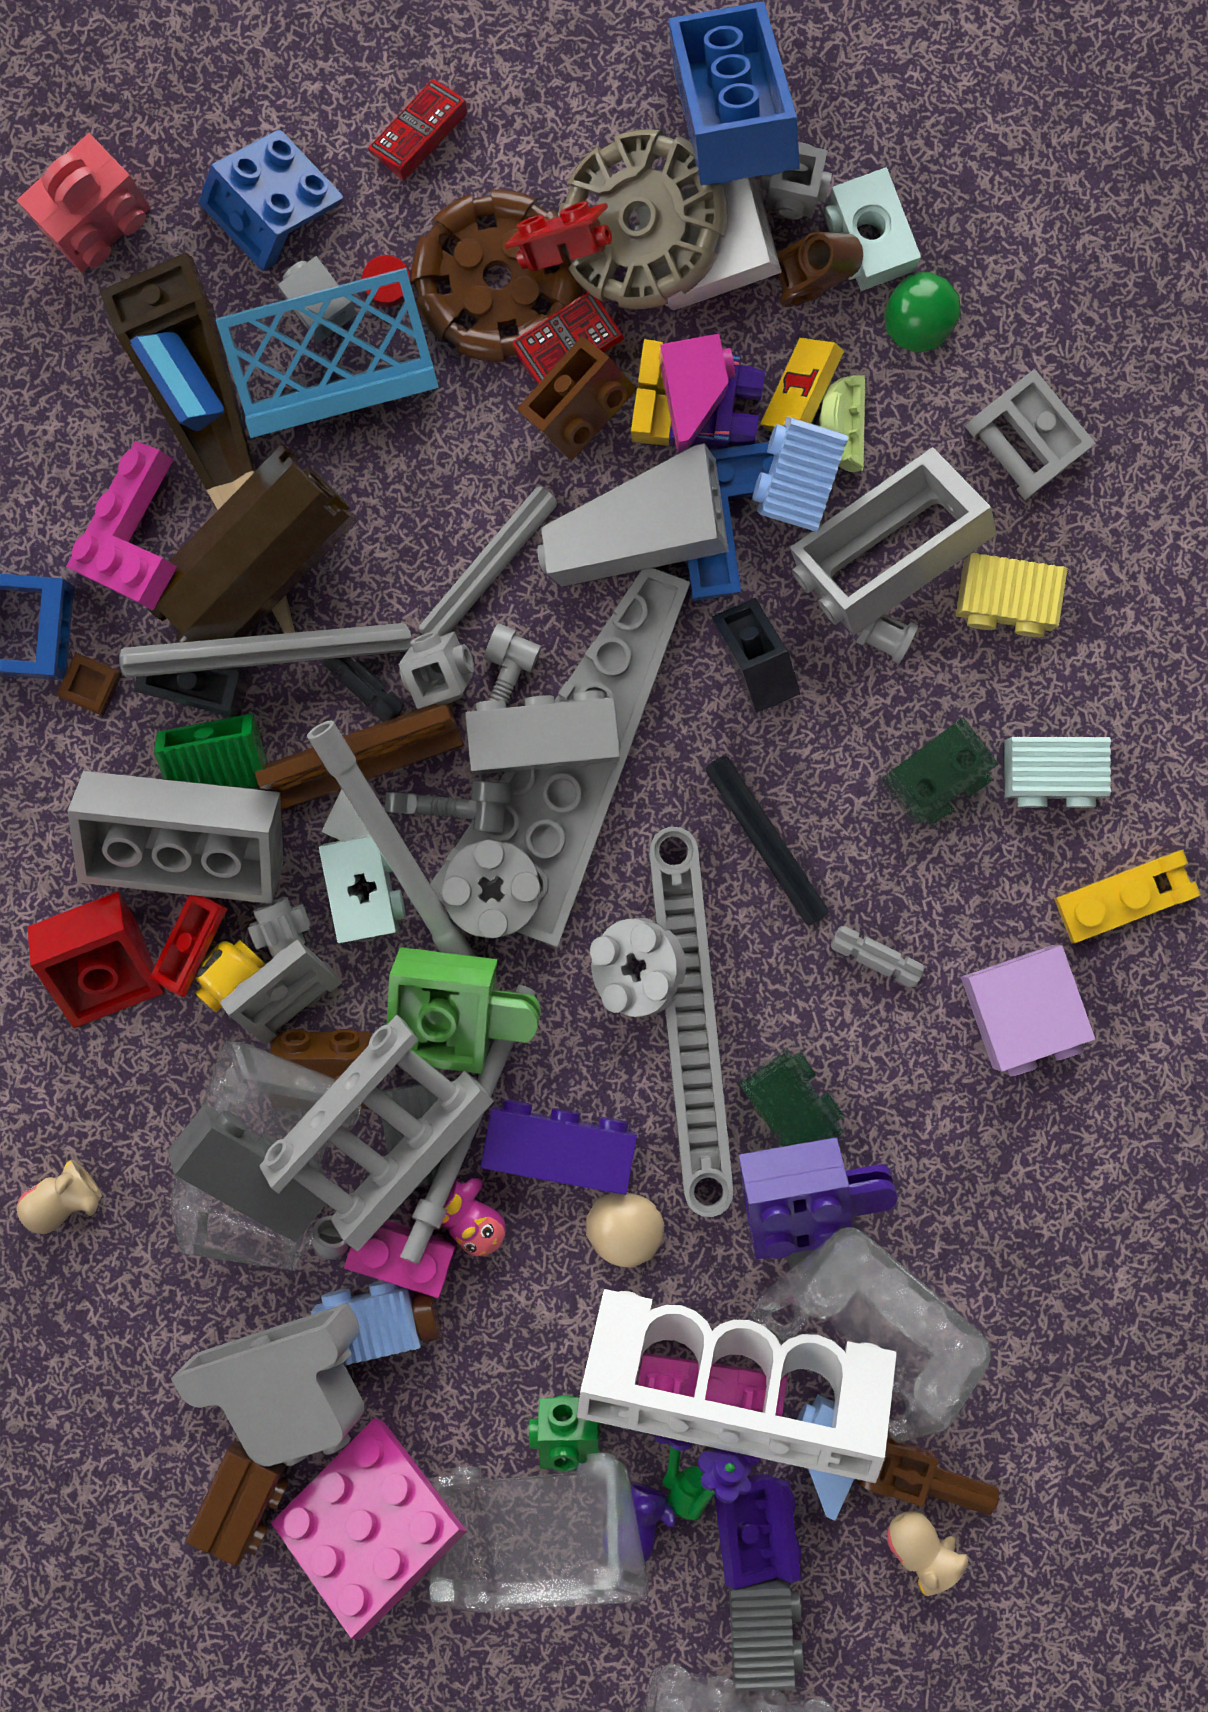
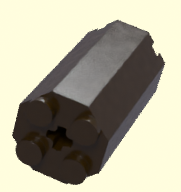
M280 445L169 560L177 568L154 610L147 609L159 620L165 621L168 619L177 628L179 633L176 635L179 643L245 637L359 521L354 513L348 511L350 506L317 471L311 466L303 471L296 464L301 457L293 450Z

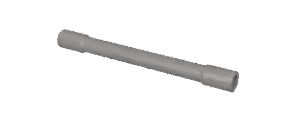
M326 721L314 727L307 735L308 740L328 772L336 778L432 934L433 942L439 952L476 956L460 928L452 922L356 763V757L334 721Z

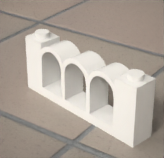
M604 1289L580 1391L577 1418L876 1483L885 1459L896 1351L882 1349L872 1343L858 1344L847 1341L844 1351L834 1341L820 1335L802 1334L790 1338L780 1345L776 1336L765 1326L750 1320H731L720 1324L712 1331L708 1322L700 1314L684 1306L664 1305L651 1310L652 1299L640 1297L630 1291L616 1292ZM662 1340H675L685 1344L694 1352L699 1366L694 1398L635 1385L641 1358L644 1351L650 1345ZM730 1354L743 1355L753 1359L761 1366L766 1375L767 1385L763 1412L705 1400L710 1369L719 1358ZM797 1369H809L821 1374L829 1381L834 1390L835 1397L832 1427L775 1415L780 1381L785 1374Z

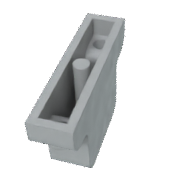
M345 1303L201 1351L193 1355L172 1376L171 1380L179 1395L187 1404L198 1408L214 1405L221 1407L249 1458L261 1466H272L282 1462L286 1466H291L302 1461L309 1454L323 1451L326 1455L332 1454L349 1443L351 1438L348 1432L364 1412V1402L343 1364L352 1354L349 1346L359 1334V1323L349 1303Z

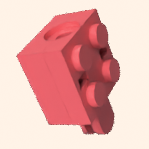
M90 133L83 137L69 152L56 159L47 168L43 176L17 199V202L44 235L81 273L88 267L95 268L101 265L111 253L110 246L123 234L131 235L136 232L146 220L145 213L151 209L127 171Z

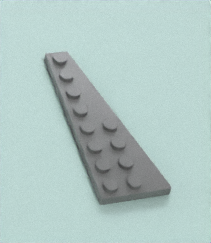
M653 568L641 570L614 610L613 615L596 640L588 648L583 659L554 700L555 703L574 701L575 693L585 691H603L604 698L614 697L619 761L504 772L499 782L512 783L510 803H505L503 832L474 830V820H472V823L430 883L442 905L446 906L441 893L445 871L451 860L462 849L485 840L512 844L531 859L537 869L541 886L539 904L535 914L517 932L556 947L559 946L690 585L689 581ZM499 876L492 881L484 877L479 883L483 889L479 897L484 902L491 898L499 902L505 895L500 890L504 881Z

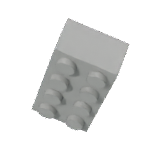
M83 771L68 808L78 883L273 903L283 867L280 792Z

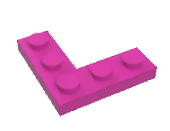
M135 441L131 449L121 458L118 466L119 471L108 491L99 498L95 507V515L85 533L76 540L72 548V556L66 567L83 577L154 610L177 566L158 555L129 543V540L174 459L159 449Z

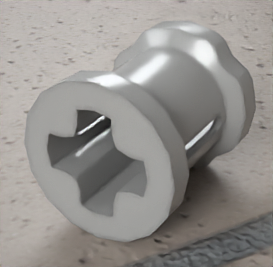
M883 614L863 628L855 642L860 645L867 643L891 655L892 662L899 664L913 640L918 625L913 622L906 625Z

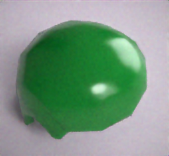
M917 272L915 275L910 274L903 279L892 292L884 310L886 331L898 346L915 353L934 350L942 346L954 331L961 315L958 292L947 279L931 272Z

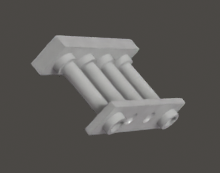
M398 1015L388 1025H383L375 1031L368 1047L286 1137L276 1141L268 1149L264 1161L259 1165L271 1189L278 1194L294 1179L335 1209L336 1212L330 1218L343 1241L357 1252L494 1102L479 1082L465 1070L455 1081L450 1082L412 1051L411 1048L419 1039ZM396 1064L438 1097V1100L422 1118L416 1119L376 1087ZM361 1103H364L404 1135V1138L386 1156L382 1157L342 1126L343 1122ZM327 1140L370 1172V1175L354 1193H346L307 1163Z

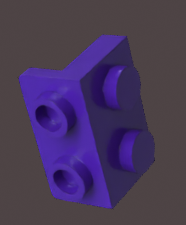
M768 1474L747 1477L751 1482V1489L746 1494H739L732 1503H724L715 1495L725 1585L736 1590L774 1578H779L789 1583L800 1581L799 1563L801 1562L802 1553L795 1534L793 1514L796 1509V1503L789 1483Z

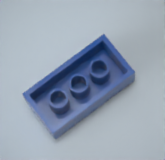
M764 1L668 18L674 73L689 138L694 149V159L700 185L726 184L733 180L760 175L771 176L783 171L800 169L797 115Z

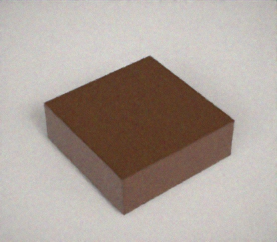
M75 652L56 696L104 716L122 676V672Z

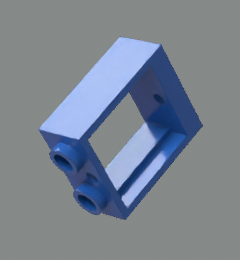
M0 573V590L42 593L36 662L0 659V676L63 681L67 672L74 585L63 578Z

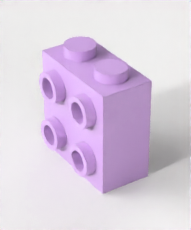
M1051 945L961 976L992 1068L1001 1072L1008 1070L1009 1076L1020 1075L1038 1067L1037 1059L1054 1054L1056 1060L1066 1059L1084 1052L1083 1043L1095 1040L1062 945Z

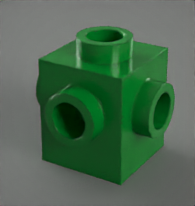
M560 1395L554 1398H539L538 1418L529 1419V1448L539 1450L540 1469H554L560 1472H567L576 1468H600V1423L577 1418L580 1397Z

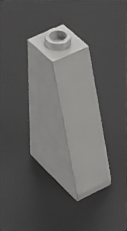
M705 444L695 445L541 527L543 544L538 545L537 553L543 573H547V575L563 587L729 552L715 457Z

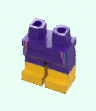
M644 339L631 427L632 442L676 447L659 360L660 344H663V342ZM732 354L735 378L728 379L729 383L725 397L690 448L695 445L705 444L709 450L728 448V445L743 446L755 444L759 416L735 413L733 408L735 398L761 401L765 376L764 370L739 365L740 355Z

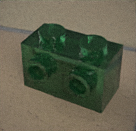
M962 717L879 780L913 825L919 824L926 819L929 825L932 826L954 809L949 801L962 791H965L970 797L990 783L993 779L988 772L999 763L965 718Z

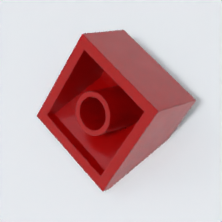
M119 891L27 926L30 966L73 1028L164 993L162 985L149 978L154 969L153 961L138 922Z

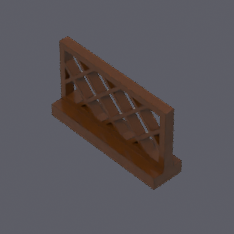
M435 703L343 736L356 757V763L367 781L465 746L450 703L437 706ZM313 747L265 764L266 769L255 772L260 788L267 791L280 792L281 810L283 811L342 789L336 778L328 772Z

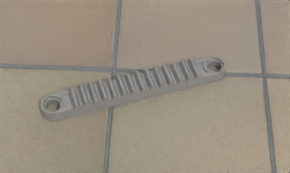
M671 826L662 829L654 836L650 843L649 859L656 924L664 930H670L677 937L686 960L683 984H678L677 991L672 997L676 999L665 1009L683 1190L687 1205L693 1212L703 1217H714L721 1215L729 1208L733 1200V1181L699 852L696 840L689 831L681 827ZM677 837L683 840L688 850L685 861L678 865H669L661 859L659 848L665 839ZM707 1177L718 1180L723 1188L721 1198L711 1205L700 1203L694 1195L696 1184L701 1179Z

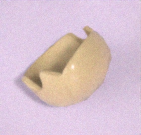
M611 1192L596 1200L586 1217V1236L595 1252L601 1258L619 1267L633 1268L651 1260L656 1254L664 1239V1221L656 1206L647 1198L629 1192L626 1195Z

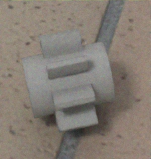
M282 897L273 900L272 904L265 903L253 910L257 921L250 923V927L247 929L256 949L267 945L271 956H275L279 951L287 948L297 939L302 944H305L306 941L302 932L309 930L311 923L303 904L292 908L288 897Z

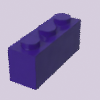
M504 1099L503 1107L493 1106L491 1109L480 1168L623 1195L627 1194L637 1139L636 1132L628 1131L629 1122L600 1117L599 1125L579 1121L581 1113L552 1108L551 1116L531 1113L533 1105L530 1103Z

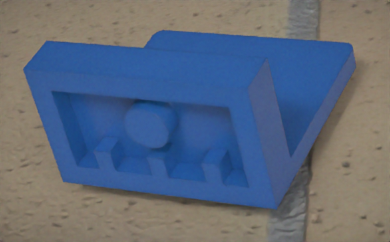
M276 130L211 164L198 203L262 271H265L278 261L290 232L338 206L343 195L283 131Z

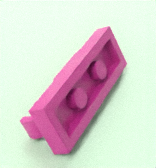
M643 1353L638 1386L694 1398L699 1373L698 1361ZM714 1363L709 1373L705 1400L763 1412L767 1387L766 1375L762 1370ZM787 1374L781 1378L775 1415L782 1417Z

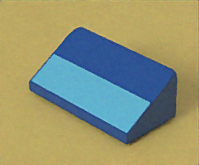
M174 332L136 336L130 340L132 343L130 345L179 423L192 430L200 431L223 415L225 410L222 403L179 335Z

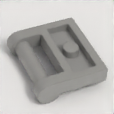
M1035 369L965 425V428L973 438L977 435L1016 481L1019 485L1016 490L1025 501L1096 444ZM1001 415L1007 419L1043 463L1044 467L1036 473L1031 470L993 423Z
M297 939L287 948L279 951L270 962L253 976L241 982L220 1003L229 1017L267 1045L278 1036L277 1030L324 991L332 992L342 984V981L327 962L320 960Z

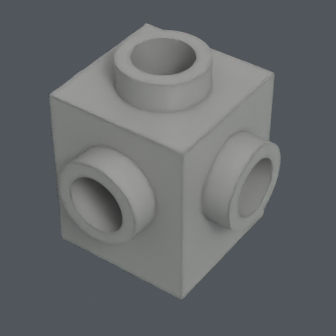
M798 142L800 169L783 171L771 176L762 175L759 189L768 191L765 208L774 209L777 215L787 219H800L803 216L812 218L816 201L826 202L832 173L823 171L828 150Z
M433 631L413 639L410 642L412 646L398 665L402 682L406 690L411 693L417 709L434 703L437 706L449 704L462 697L466 686L473 676L472 672H474V662L468 647L465 644L460 645L455 632L439 636L437 631Z

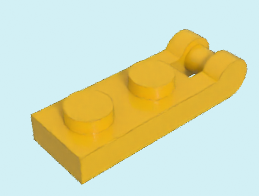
M1183 849L1054 898L1071 943L1080 942L1200 896L1196 881L1190 882L1184 865L1188 864ZM1165 872L1172 889L1159 893L1153 876Z

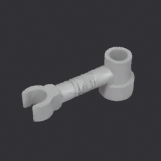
M500 623L496 625L492 633L484 659L502 666L497 677L498 681L495 682L496 685L488 701L504 700L506 705L510 695H512L511 691L514 690L513 687L516 685L521 670L532 672L542 646L516 636L517 630Z

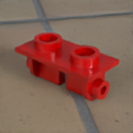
M587 201L579 202L560 211V217L547 221L544 215L530 217L517 224L518 232L504 244L505 248L509 249L519 246L520 250L517 251L518 264L522 269L528 268L532 272L563 263L566 258L560 245L562 243L566 244L571 260L603 252L605 245L612 243L609 227L606 224L600 225L598 219L608 208L607 203L589 208Z

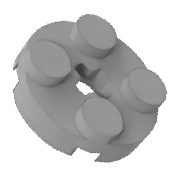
M485 840L465 847L451 860L445 871L441 893L448 914L460 928L474 936L498 938L519 931L531 920L538 908L541 886L535 865L523 851L506 842ZM499 876L504 881L500 887L501 892L505 894L503 899L498 902L496 899L491 898L484 902L479 897L483 891L479 885L480 881L484 877L492 881Z
M648 918L625 919L614 923L606 929L602 936L594 939L590 947L592 977L597 992L602 998V1003L608 1011L613 1013L620 1012L631 1017H641L659 1013L673 1003L676 998L672 997L677 991L678 984H683L686 960L679 940L670 930H664L654 923L656 921ZM634 956L637 960H644L646 963V969L640 972L641 980H638L631 972L630 966Z

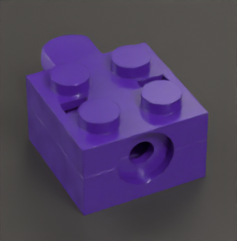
M837 1137L738 1155L745 1211L756 1260L769 1257L781 1259L792 1253L813 1249L831 1250L842 1244L853 1243L851 1217L889 1211L896 1205L898 1200L892 1173L884 1164L845 1170Z

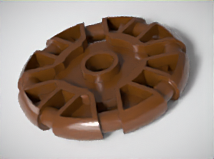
M495 189L490 190L491 195L472 198V194L460 197L437 213L432 219L434 226L427 236H420L416 245L411 267V284L417 286L419 298L415 302L419 314L427 327L441 342L448 340L458 347V353L470 358L489 362H505L504 357L517 355L512 345V342L517 337L582 296L583 288L568 269L571 262L567 254H564L566 260L559 264L560 270L555 273L545 275V268L532 272L528 268L522 269L517 261V251L520 250L519 246L506 249L504 245L518 232L517 224L537 215H544L547 221L557 218L558 214L553 209L547 212L536 205L537 199L527 194ZM495 214L497 227L478 229L476 218ZM449 237L458 241L453 256L442 250ZM497 265L506 267L512 275L510 282L500 289L491 288L484 281L486 271ZM450 279L452 293L445 295L437 294L435 282ZM541 297L553 304L546 315L539 314L533 310ZM464 312L478 320L473 328L469 330L457 324ZM517 323V335L500 338L498 327Z

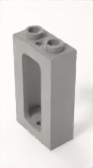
M932 447L822 524L817 532L812 531L792 545L790 550L796 563L792 573L806 593L814 590L821 598L819 600L820 607L834 625L841 621L854 636L997 535L992 509ZM931 505H942L957 520L849 597L832 579L837 571Z

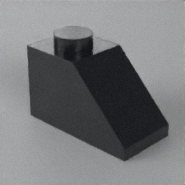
M756 598L711 616L741 688L756 713L777 706L801 694L789 652Z

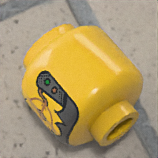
M240 940L235 945L227 941L220 942L203 959L195 975L196 981L201 985L195 994L217 1013L223 1007L220 1002L231 994L241 982L249 979L266 964Z

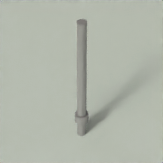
M518 985L515 991L516 993L534 996L536 994L534 990L523 985ZM494 1039L483 1073L478 1076L477 1081L490 1097L514 1045L513 1041ZM483 1114L443 1157L425 1200H419L412 1218L416 1221L400 1256L402 1259L419 1265L434 1228L440 1229L447 1210L443 1207Z

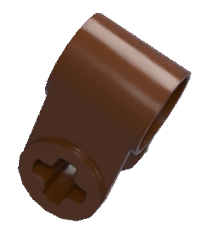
M813 232L793 245L776 251L782 272L778 274L783 294L780 296L782 307H792L810 302L821 296L829 288L854 276L859 271L864 256L863 247L859 239L853 234Z

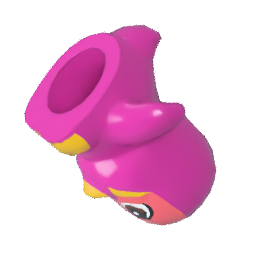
M472 1178L464 1184L455 1180L443 1207L447 1210V1213L440 1229L447 1227L450 1236L465 1252L472 1256H487L495 1252L503 1243L506 1234L505 1220L500 1213L475 1200L483 1184L480 1178Z

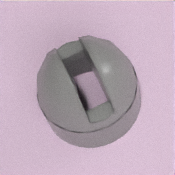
M325 1216L319 1219L313 1227L312 1245L318 1256L335 1260L342 1257L350 1246L341 1238L330 1219L332 1216Z

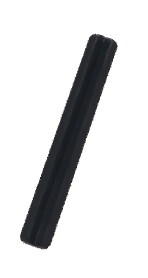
M724 755L708 764L706 767L707 775L805 924L813 925L826 917L829 913L827 906L729 757Z

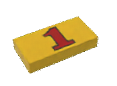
M799 338L760 424L772 432L776 424L784 426L787 416L812 423L844 350L834 342Z

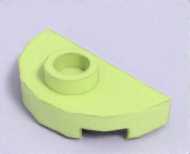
M865 375L843 377L831 384L823 398L819 416V425L821 427L848 436L839 467L849 472L863 471Z

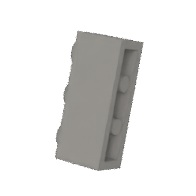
M603 691L575 693L574 701L555 703L554 696L551 695L525 698V706L506 708L504 700L483 701L476 703V711L465 712L470 767L473 775L619 761L620 758L614 697L604 698Z

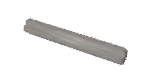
M541 486L534 489L420 624L419 630L422 635L437 631L439 636H443L452 631L556 508L557 500L548 490Z

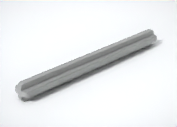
M398 623L126 647L120 650L119 664L123 676L129 678L406 652L411 647V633L406 624Z

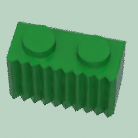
M253 713L158 731L156 735L154 754L163 780L255 789L258 786L255 772L266 769L267 758Z

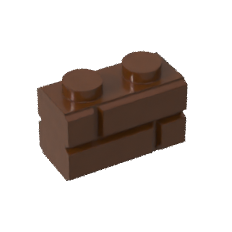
M234 1440L221 1461L185 1539L187 1544L206 1553H212L214 1557L234 1566L240 1565L247 1552L255 1556L268 1530V1527L260 1524L266 1509L269 1507L277 1510L289 1482L281 1479L286 1468L285 1463L261 1466L249 1458L241 1442Z

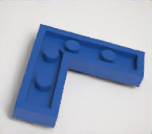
M769 442L709 450L715 457L729 552L687 560L692 601L734 596L741 593L728 500L753 496L759 474L761 472L768 474L774 455L767 453Z

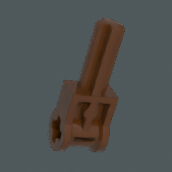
M888 1436L885 1459L876 1483L854 1479L856 1484L869 1491L894 1497L921 1507L924 1506L926 1497L929 1495L986 1515H991L997 1508L999 1501V1489L996 1486L937 1467L939 1459L933 1452Z

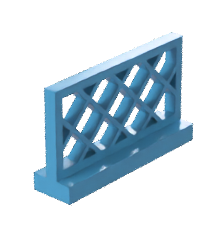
M406 268L216 318L218 330L246 416L245 422L250 438L439 388ZM400 282L405 302L394 319L370 303L379 287ZM370 290L365 301L354 295L358 292ZM344 296L361 306L348 331L323 317L332 299ZM323 302L318 313L306 307ZM297 309L314 319L301 344L276 330L284 312ZM366 310L391 324L379 349L353 335ZM407 310L413 329L401 323ZM276 315L271 326L259 320ZM249 322L267 332L255 356L235 346L230 330L231 326ZM319 323L345 337L332 362L306 347ZM397 328L416 339L420 354L419 358L400 362L384 353ZM271 336L297 350L285 374L259 360ZM349 341L375 355L366 372L354 375L337 365ZM302 354L328 368L320 384L306 387L290 378ZM239 357L250 363L245 374ZM380 358L386 361L387 363L391 364L389 366L375 369ZM256 366L281 380L273 397L253 402L247 381ZM333 371L344 377L328 382ZM286 384L297 389L296 391L281 394Z

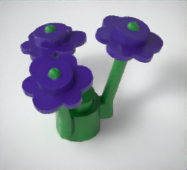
M654 1435L656 1442L670 1444L668 1470L662 1484L670 1489L667 1502L679 1517L697 1521L715 1495L724 1503H732L739 1494H746L751 1489V1482L747 1477L751 1472V1465H757L760 1458L716 1448L715 1452H703L698 1457V1466H691L680 1472L681 1451L690 1449L693 1443Z

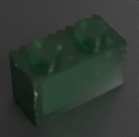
M784 1048L737 1081L782 1147L835 1138L844 1132L837 1123V1121L844 1117L843 1113L828 1092L820 1097L809 1081L815 1078L816 1074L801 1052L792 1057L790 1052Z

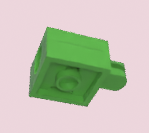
M400 947L389 974L387 1025L396 1015L403 1019L419 1039L411 1050L433 1068L456 1071L465 1070L466 1072L482 1074L491 1039L521 1043L529 1042L536 1034L541 1016V1008L534 995L495 990L497 959Z

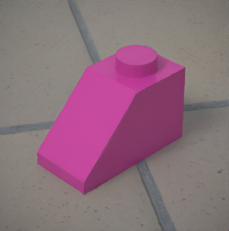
M719 334L660 344L659 360L677 453H682L690 448L725 397L729 383L728 379L735 378V367L731 349H722Z

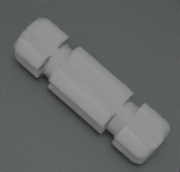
M846 926L838 928L831 942L833 950L848 957L851 954L855 956V961L885 976L890 977L894 975L896 976V981L908 987H915L918 984L924 971L923 964L909 957L903 959L901 958V953L869 937L862 939L859 937L860 933Z

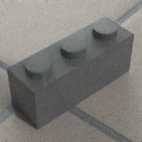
M204 1104L167 1150L175 1176L293 1242L299 1239L327 1204L294 1179L279 1194L271 1189L259 1165L264 1161L268 1149L278 1140L266 1133H263L261 1137L247 1129L245 1123L239 1117L227 1110L218 1113ZM310 1159L307 1162L322 1175H326L325 1171L315 1161Z

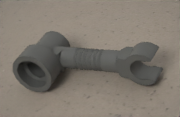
M473 780L471 800L386 792L384 810L385 812L473 819L474 830L503 832L505 803H510L512 783Z

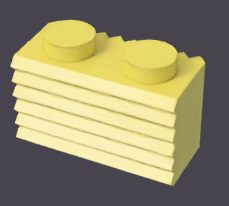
M970 553L963 564L956 617L968 618L967 626L976 629L995 630L997 623L1016 626L1015 633L1018 635L1044 637L1045 631H1052L1059 626L1068 568L1047 565L1045 563L1038 564L1025 560L1019 561L1006 557L1000 558L987 554Z

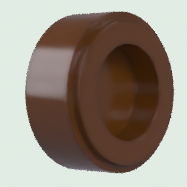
M423 1293L414 1294V1297H412V1310L419 1339L424 1343L441 1339L442 1329L435 1297Z

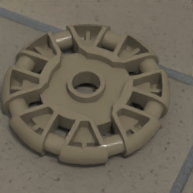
M639 129L616 135L614 137L615 142L602 149L597 146L589 152L571 174L567 182L570 189L565 203H560L558 217H560V211L573 204L586 201L588 194L600 196L596 205L607 203L608 208L598 219L600 225L606 224L609 227L612 243L605 245L603 252L571 260L566 244L562 243L560 245L563 253L568 255L571 262L568 268L584 290L602 302L611 299L617 301L620 308L633 310L655 308L668 304V297L679 291L686 294L705 277L718 256L714 253L719 236L725 237L728 213L723 185H700L691 141L682 136H677L675 139L666 137L663 130ZM659 156L667 158L662 172L651 169L654 160H657ZM623 160L627 168L612 175L611 167ZM688 184H696L699 193L686 199L681 188ZM648 206L651 211L648 225L642 230L632 231L629 227L631 213L637 207ZM689 225L701 229L695 245L687 243L690 237ZM667 261L672 273L658 280L653 268ZM617 265L627 270L623 282L617 281L614 278Z

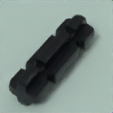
M352 657L322 659L323 665L334 675L339 673L342 676L340 681L367 707L370 705L375 707L373 713L382 722L400 715L405 706L404 702L393 691L387 693L384 690L387 686L361 660L354 661Z

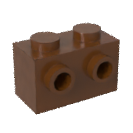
M581 336L517 407V410L550 444L572 462L637 388L609 356Z

